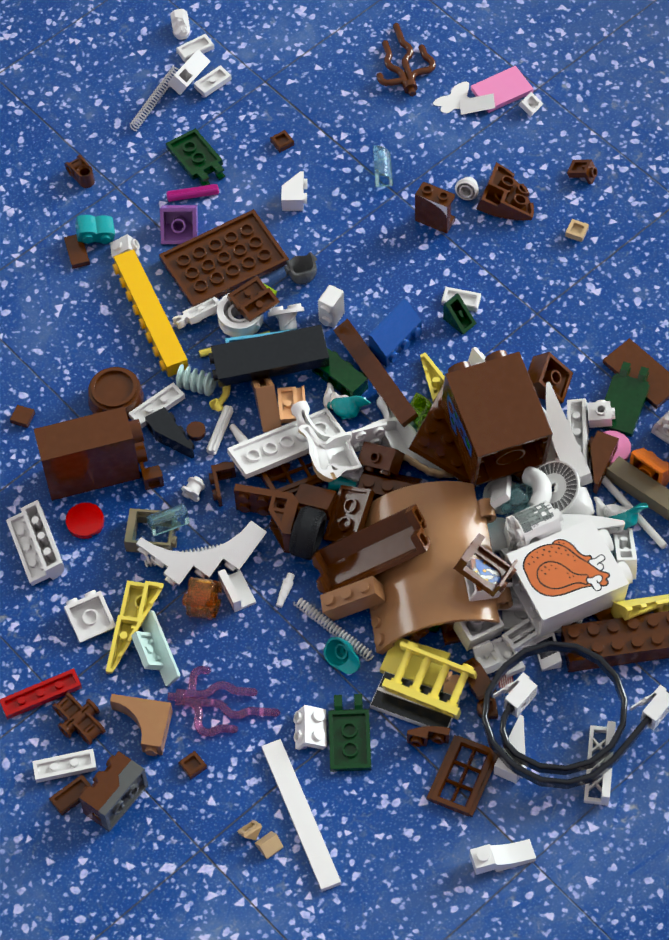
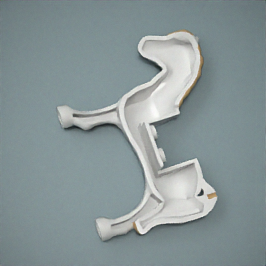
M380 395L376 405L381 410L384 419L373 422L363 428L336 435H327L316 428L310 420V407L307 401H299L291 407L292 415L296 417L297 426L299 427L298 432L308 440L309 454L314 472L323 481L331 482L342 474L361 470L362 465L355 452L361 451L364 441L401 451L405 454L403 461L408 462L409 465L428 476H434L438 479L454 478L453 475L408 449L417 433L410 424L403 427Z

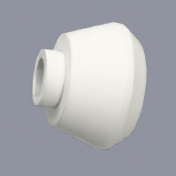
M472 177L460 179L455 185L456 194L463 200L475 199L479 193L477 181Z

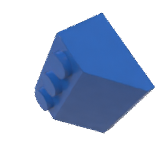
M403 299L369 334V348L379 362L386 367L391 362H395L399 354L403 350H407L414 338L417 339L422 333V320L406 299Z

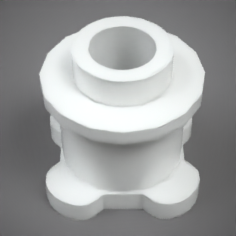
M197 476L189 477L187 480L188 484L181 488L183 491L182 495L185 498L198 502L201 490L205 489L204 481Z

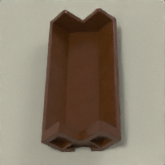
M414 504L317 550L312 556V563L321 574L316 581L319 592L324 594L370 576H375L426 552L431 543L429 537H425L424 528L427 525L417 505Z

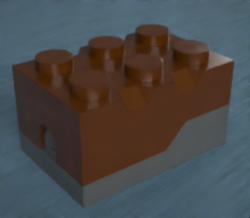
M120 751L108 759L106 763L108 767L104 771H98L95 774L92 786L84 787L79 797L83 813L108 832L112 830L148 787L145 769Z

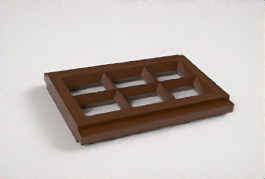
M301 457L296 458L299 460L301 467L287 471L284 464L279 466L284 472L283 474L272 478L268 476L266 471L259 474L267 489L293 494L297 493L301 483L315 486L325 481L321 480L316 474L311 475L308 468L313 466L312 462L305 465ZM301 470L306 472L308 477L297 482H293L290 476ZM286 476L290 484L276 489L272 481Z
M454 735L426 799L460 814L473 817L498 756L490 747ZM462 746L472 750L467 764L456 760ZM476 751L487 755L481 769L470 766ZM454 764L464 767L459 782L448 779ZM468 769L479 773L473 788L462 784ZM446 782L456 786L451 800L440 797ZM460 788L471 792L465 806L454 802Z

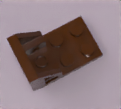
M235 483L236 510L244 513H258L262 516L271 515L270 529L285 553H290V537L299 513V501L294 494Z

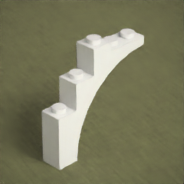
M250 521L239 534L228 542L199 552L167 550L153 545L142 537L136 545L139 547L137 550L146 557L148 554L154 558L153 562L161 568L167 567L163 573L166 576L164 579L172 586L175 584L180 586L192 568L196 569L194 573L202 579L205 576L209 579L222 560L225 561L224 565L231 571L235 569L239 571L267 532L253 521Z

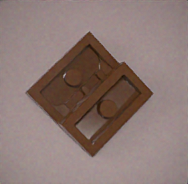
M258 276L227 295L233 306L249 322L280 303L272 290L266 288Z

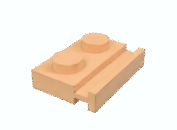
M296 386L277 388L281 424L296 421V417L292 415L291 407L299 401H306L304 386H301V388H296Z

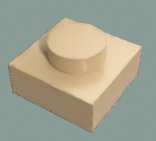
M572 219L566 230L565 237L582 242L589 229V224Z

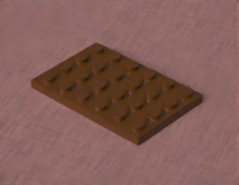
M254 209L159 254V259L192 307L213 297L219 298L239 288L256 276L260 278L287 265L286 261L289 260Z
M443 383L408 449L459 480L471 483L441 408Z

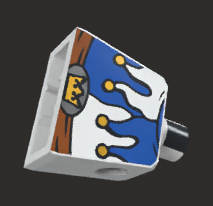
M471 558L467 563V567L488 582H500L499 573L483 560ZM465 577L469 601L494 599L500 596L501 592L497 591L492 597ZM507 578L505 580L508 582L506 587H511L513 580L512 578Z

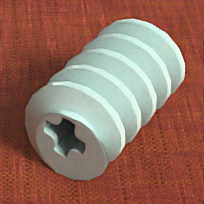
M183 364L179 366L176 374V385L178 388L184 387L185 390L190 389L192 392L204 393L205 396H210L214 392L217 381L211 378V372L204 376V370H201L200 374H198L197 368H194L193 372H191V367L188 366L184 370Z

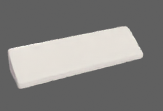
M586 398L567 400V421L589 467Z

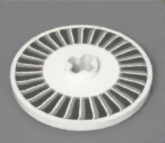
M550 461L541 465L537 469L545 473L551 485L555 486L549 503L554 509H559L561 514H563L574 505L580 492L579 475L571 465L563 461ZM527 485L526 498L527 502H529L532 495V487Z

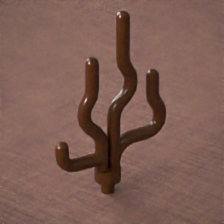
M394 23L393 29L398 42L407 51L402 59L403 69L391 63L392 51L388 41L384 40L382 42L385 51L384 64L387 69L398 74L399 78L384 79L382 73H377L376 78L383 86L402 84L404 92L413 97L418 89L415 78L434 71L436 61L427 53L425 46L421 44L418 47L420 54L429 63V66L411 71L408 62L413 56V47L405 40L400 25Z

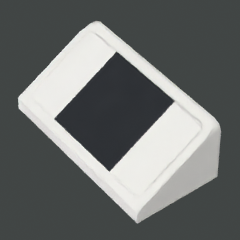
M551 632L540 638L537 637L533 641L536 645L547 641H556L554 632ZM548 651L537 654L542 671L561 668L562 659L560 652Z

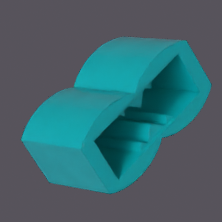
M92 215L77 216L75 227L78 242L86 244L92 242L108 244L113 242L115 237L113 217L106 215L96 217Z

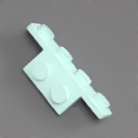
M150 610L141 625L144 632L136 631L131 637L144 669L159 670L165 686H171L180 677V672L155 611Z

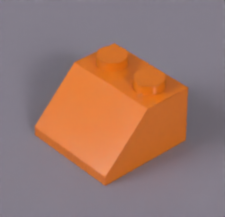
M645 448L636 449L631 452L630 464L666 487L669 483V462L661 460L655 453Z

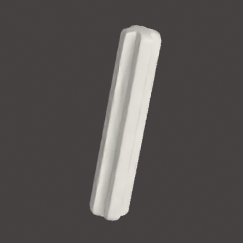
M225 405L206 448L208 454L215 455L234 412L232 406Z

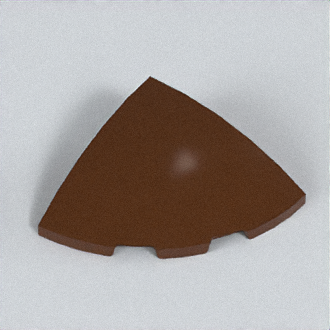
M496 162L476 209L496 217L512 220H532L534 215V204L530 203L528 198L529 191L526 186L519 184L514 179V173Z

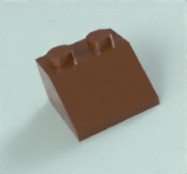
M550 352L533 356L528 374L538 398L546 400V383L550 382L559 403H563L573 372Z

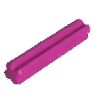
M218 184L185 188L167 191L166 195L169 202L217 195L219 194Z

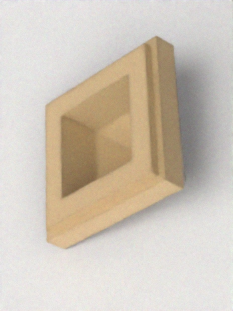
M252 820L238 829L237 832L244 838L257 840L262 825Z

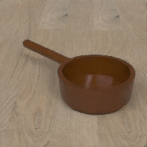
M110 367L101 370L91 379L88 387V403L93 414L125 407L127 417L130 419L128 413L144 403V392L137 376L133 372L122 367Z

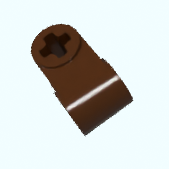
M78 155L71 162L64 163L69 175L81 187L90 188L94 185L95 179L92 167L85 161L82 155Z

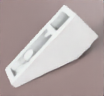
M627 528L622 533L613 534L614 558L617 563L624 561L631 571L633 580H636L637 555L632 528Z
M519 715L508 739L518 752L525 755L524 716ZM498 757L494 765L495 775L515 784L519 777L523 778L507 768ZM515 761L517 764L527 769L525 765Z

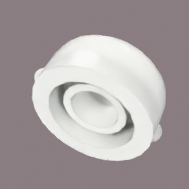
M227 295L217 305L218 324L223 333L230 337L254 335L263 324V314L251 322L246 318H234L241 314L229 301Z

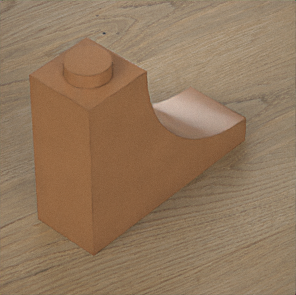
M271 378L251 381L263 432H269L281 427L275 387Z
M111 694L110 703L112 710L128 715L140 728L142 733V751L150 756L163 755L173 713L171 703Z

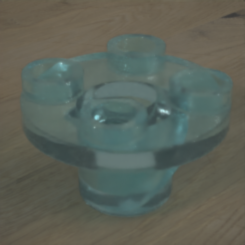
M514 484L511 486L510 500L500 506L505 517L531 507L528 505V502L532 495V487L526 484Z

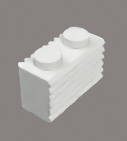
M332 285L326 288L318 300L319 321L323 325L335 328L337 322L345 314L344 292Z

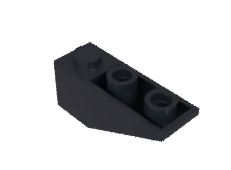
M163 407L145 417L146 427L156 441L191 459L194 458L193 450L195 446L191 439L187 440L185 437L186 434L182 426L176 424V419L172 412H168Z

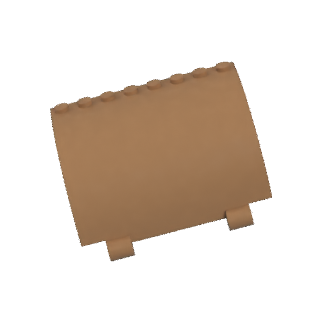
M459 481L426 482L394 490L372 501L364 528L416 504L426 521L427 527L424 528L425 537L428 536L431 543L426 552L374 576L383 584L386 602L369 608L377 653H386L395 646L394 643L409 634L440 624L461 621L500 622L498 609L505 610L513 606L510 587H505L504 591L497 598L469 601L465 577L453 569L478 533L485 536L481 544L492 552L487 524L496 520L495 509L490 504L491 498H482L477 501L474 484ZM476 555L472 556V558L480 559Z

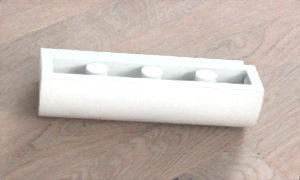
M36 500L20 508L21 513L6 520L29 583L32 586L48 578L56 579L63 573L65 568L41 504Z

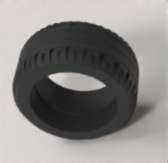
M309 506L301 508L295 520L289 542V551L293 556L311 560L314 553L319 549L327 521V515L324 511Z

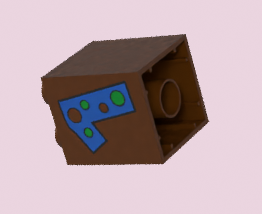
M498 350L486 356L483 363L471 366L470 362L463 361L452 365L448 369V373L445 374L441 408L470 482L474 486H478L522 472L529 466L538 467L545 464L553 433L520 352L508 355L505 350Z

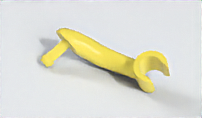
M231 385L222 387L220 398H215L209 402L212 410L222 411L223 404L230 395Z

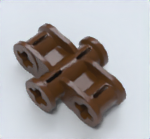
M67 692L61 701L52 705L54 711L64 720L63 723H59L57 726L68 739L76 731L88 745H91L96 737L106 732L101 723L93 717L95 714L98 715L100 711L90 699H87L86 704L81 706Z

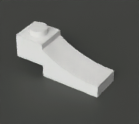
M530 839L503 845L488 844L470 849V859L476 875L492 870L499 872L536 861Z

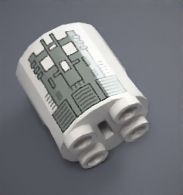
M546 500L506 517L507 524L510 527L507 530L508 536L511 541H516L518 549L558 533L563 529L564 521L561 512L557 508L554 509Z

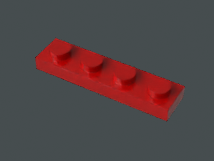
M73 668L0 699V704L8 720L65 696L67 692L77 691L82 688V685Z

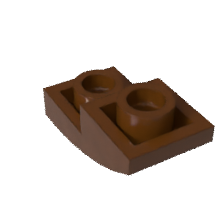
M426 726L410 729L407 731V743L415 747H427L428 740H432L437 744H449L450 728Z

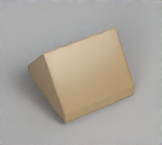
M272 831L254 843L266 859H269L284 848L278 835Z

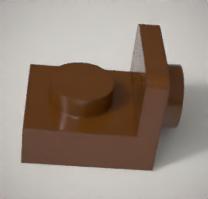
M592 159L573 160L567 172L569 178H585L588 184H593L598 173Z

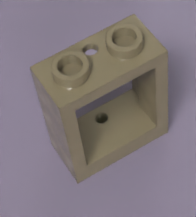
M130 508L124 539L127 552H139L137 550L139 547L136 545L138 542L136 540L138 523L170 525L167 543L148 542L172 551L173 548L177 547V536L175 534L180 529V519H177L176 512Z

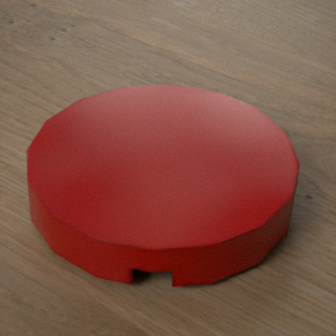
M80 503L68 511L66 526L74 537L89 539L96 533L101 532L104 527V515L97 505Z

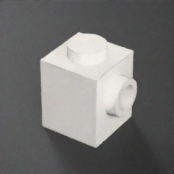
M597 400L593 403H587L589 428L612 426V419H615V408H611L610 401Z

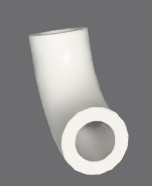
M527 467L522 474V481L525 485L532 487V495L528 505L533 506L545 500L550 502L552 485L547 475L535 467Z

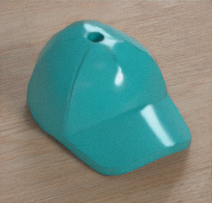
M340 637L328 639L323 653L327 662L345 674H353L358 671L360 660L355 654L353 646L347 640Z

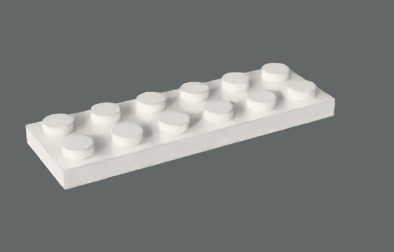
M328 408L309 415L312 423L322 433L327 435L345 433ZM293 421L227 448V453L245 479H248L309 454V444L306 437L298 432L297 421Z

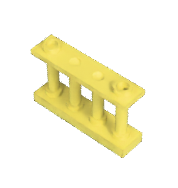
M400 642V648L405 653L394 678H391V680L384 679L382 683L383 689L458 720L461 710L457 702L468 677L473 679L477 677L474 667L465 663L459 665L419 649L418 645L413 642ZM412 655L423 658L413 684L409 687L402 685L401 680ZM433 662L442 666L431 693L426 695L420 692V686L430 663ZM451 669L461 674L450 700L444 702L439 700L440 697L438 695Z

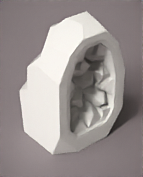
M184 9L174 10L170 13L173 34L179 40L187 39L190 33L187 11Z

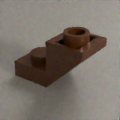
M473 657L464 663L474 667L477 677L476 679L468 677L467 683L471 693L480 701L484 699V693L491 680L482 665Z

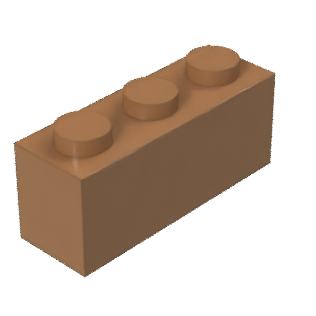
M374 576L320 595L322 613L333 621L386 602L384 586Z

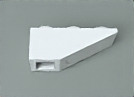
M197 50L167 84L181 95L211 61Z

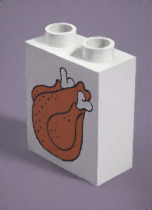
M592 519L506 554L505 562L509 565H512L516 559L518 560L514 567L517 571L512 577L511 587L539 638L561 629L562 626L570 625L610 608L613 602L625 600L628 586L633 582L631 571L624 561L616 562L611 553L614 550V545L610 534L606 529L598 531Z

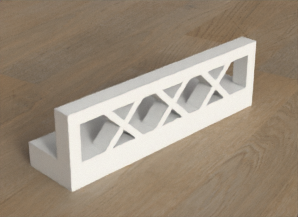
M608 721L607 727L590 725L587 759L592 758V753L599 749L601 751L604 744L606 747L615 734L616 722ZM594 732L606 733V739L598 743L593 737ZM613 752L593 768L587 769L586 774H589L594 769L600 767L602 763L609 760L613 756ZM612 768L597 781L592 782L593 784L590 786V783L585 784L584 803L609 805ZM596 787L601 792V798L588 797L589 791Z

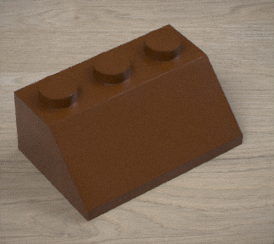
M374 470V473L363 471L358 487L373 490L375 494L372 501L394 490L420 484L422 479L398 474V476L391 474L390 477L379 474V471Z

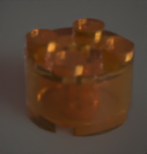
M190 577L188 592L184 594L182 600L183 605L186 606V615L209 620L216 618L221 605V599H218V593H222L220 581Z

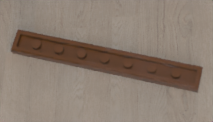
M347 318L333 331L400 424L406 427L419 415Z

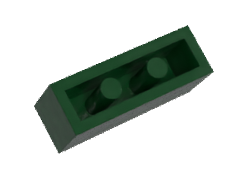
M327 348L330 366L312 369V372L325 382L331 383L334 389L342 395L349 397L361 396L368 389L367 376L363 372L356 370L350 362L340 358L337 352Z

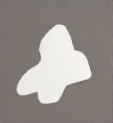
M462 82L455 85L450 95L437 98L433 104L435 106H442L440 110L444 113L460 109L459 100L469 98L467 96L469 83Z

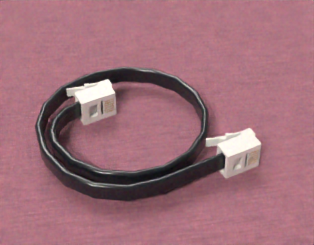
M547 641L523 648L497 670L484 693L482 726L489 747L512 772L541 787L570 789L596 781L616 765L647 727L654 730L669 713V693L666 692V688L660 685L651 695L644 697L630 707V711L652 700L642 711L640 720L642 722L614 755L592 773L571 779L542 777L520 766L515 761L539 773L569 775L593 768L614 751L626 727L628 699L618 673L601 655L577 643ZM548 651L575 653L597 664L613 682L621 703L620 723L610 743L592 758L569 765L540 763L518 752L509 742L506 733L507 720L511 714L516 718L536 696L538 685L529 679L530 677L523 672L517 680L506 685L493 694L501 678L526 657ZM512 690L505 697V710L500 721L499 735L506 750L505 752L495 741L488 720L489 702L492 694L493 698L502 693Z

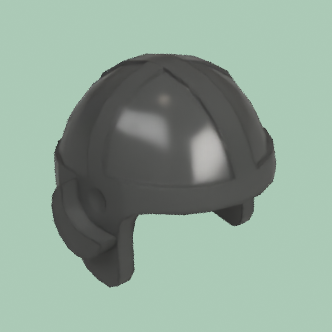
M312 252L305 256H294L291 260L286 261L287 265L284 266L287 275L289 274L292 281L296 284H308L316 276L317 266L315 261H317V258Z

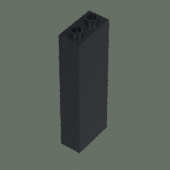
M322 324L211 346L212 353L208 354L210 365L214 364L215 370H212L213 379L218 381L219 387L330 366Z

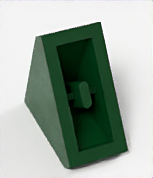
M456 293L443 304V319L461 334H465L477 324L459 293Z

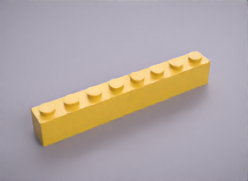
M134 249L113 256L115 263L112 265L116 275L119 274L120 276L119 282L121 287L127 290L125 294L128 301L133 303L132 309L135 316L139 315L140 317L138 321L141 329H145L147 332L145 336L148 343L153 344L152 351L154 356L160 359L159 366L162 372L166 371L168 377L176 375L181 364L184 365V370H186L188 359Z

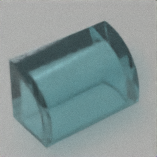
M373 146L375 187L393 186L391 154L389 150L382 146Z
M184 503L146 516V521L153 536L190 523L188 511Z

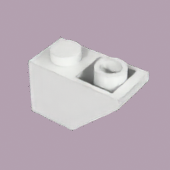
M300 171L282 185V211H304V204H307V193H304V189L308 188V180L304 179V171Z

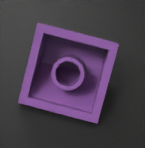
M162 205L160 207L161 244H182L198 235V205Z

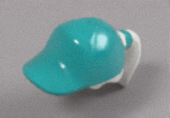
M331 383L327 384L323 397L324 407L333 410L342 420L355 418L363 406L371 404L370 401L362 396L349 397L337 394Z
M594 497L596 515L623 520L625 522L623 530L635 526L638 522V513L648 508L647 503L644 502L634 507L632 505L625 507L616 504L605 505L600 498Z

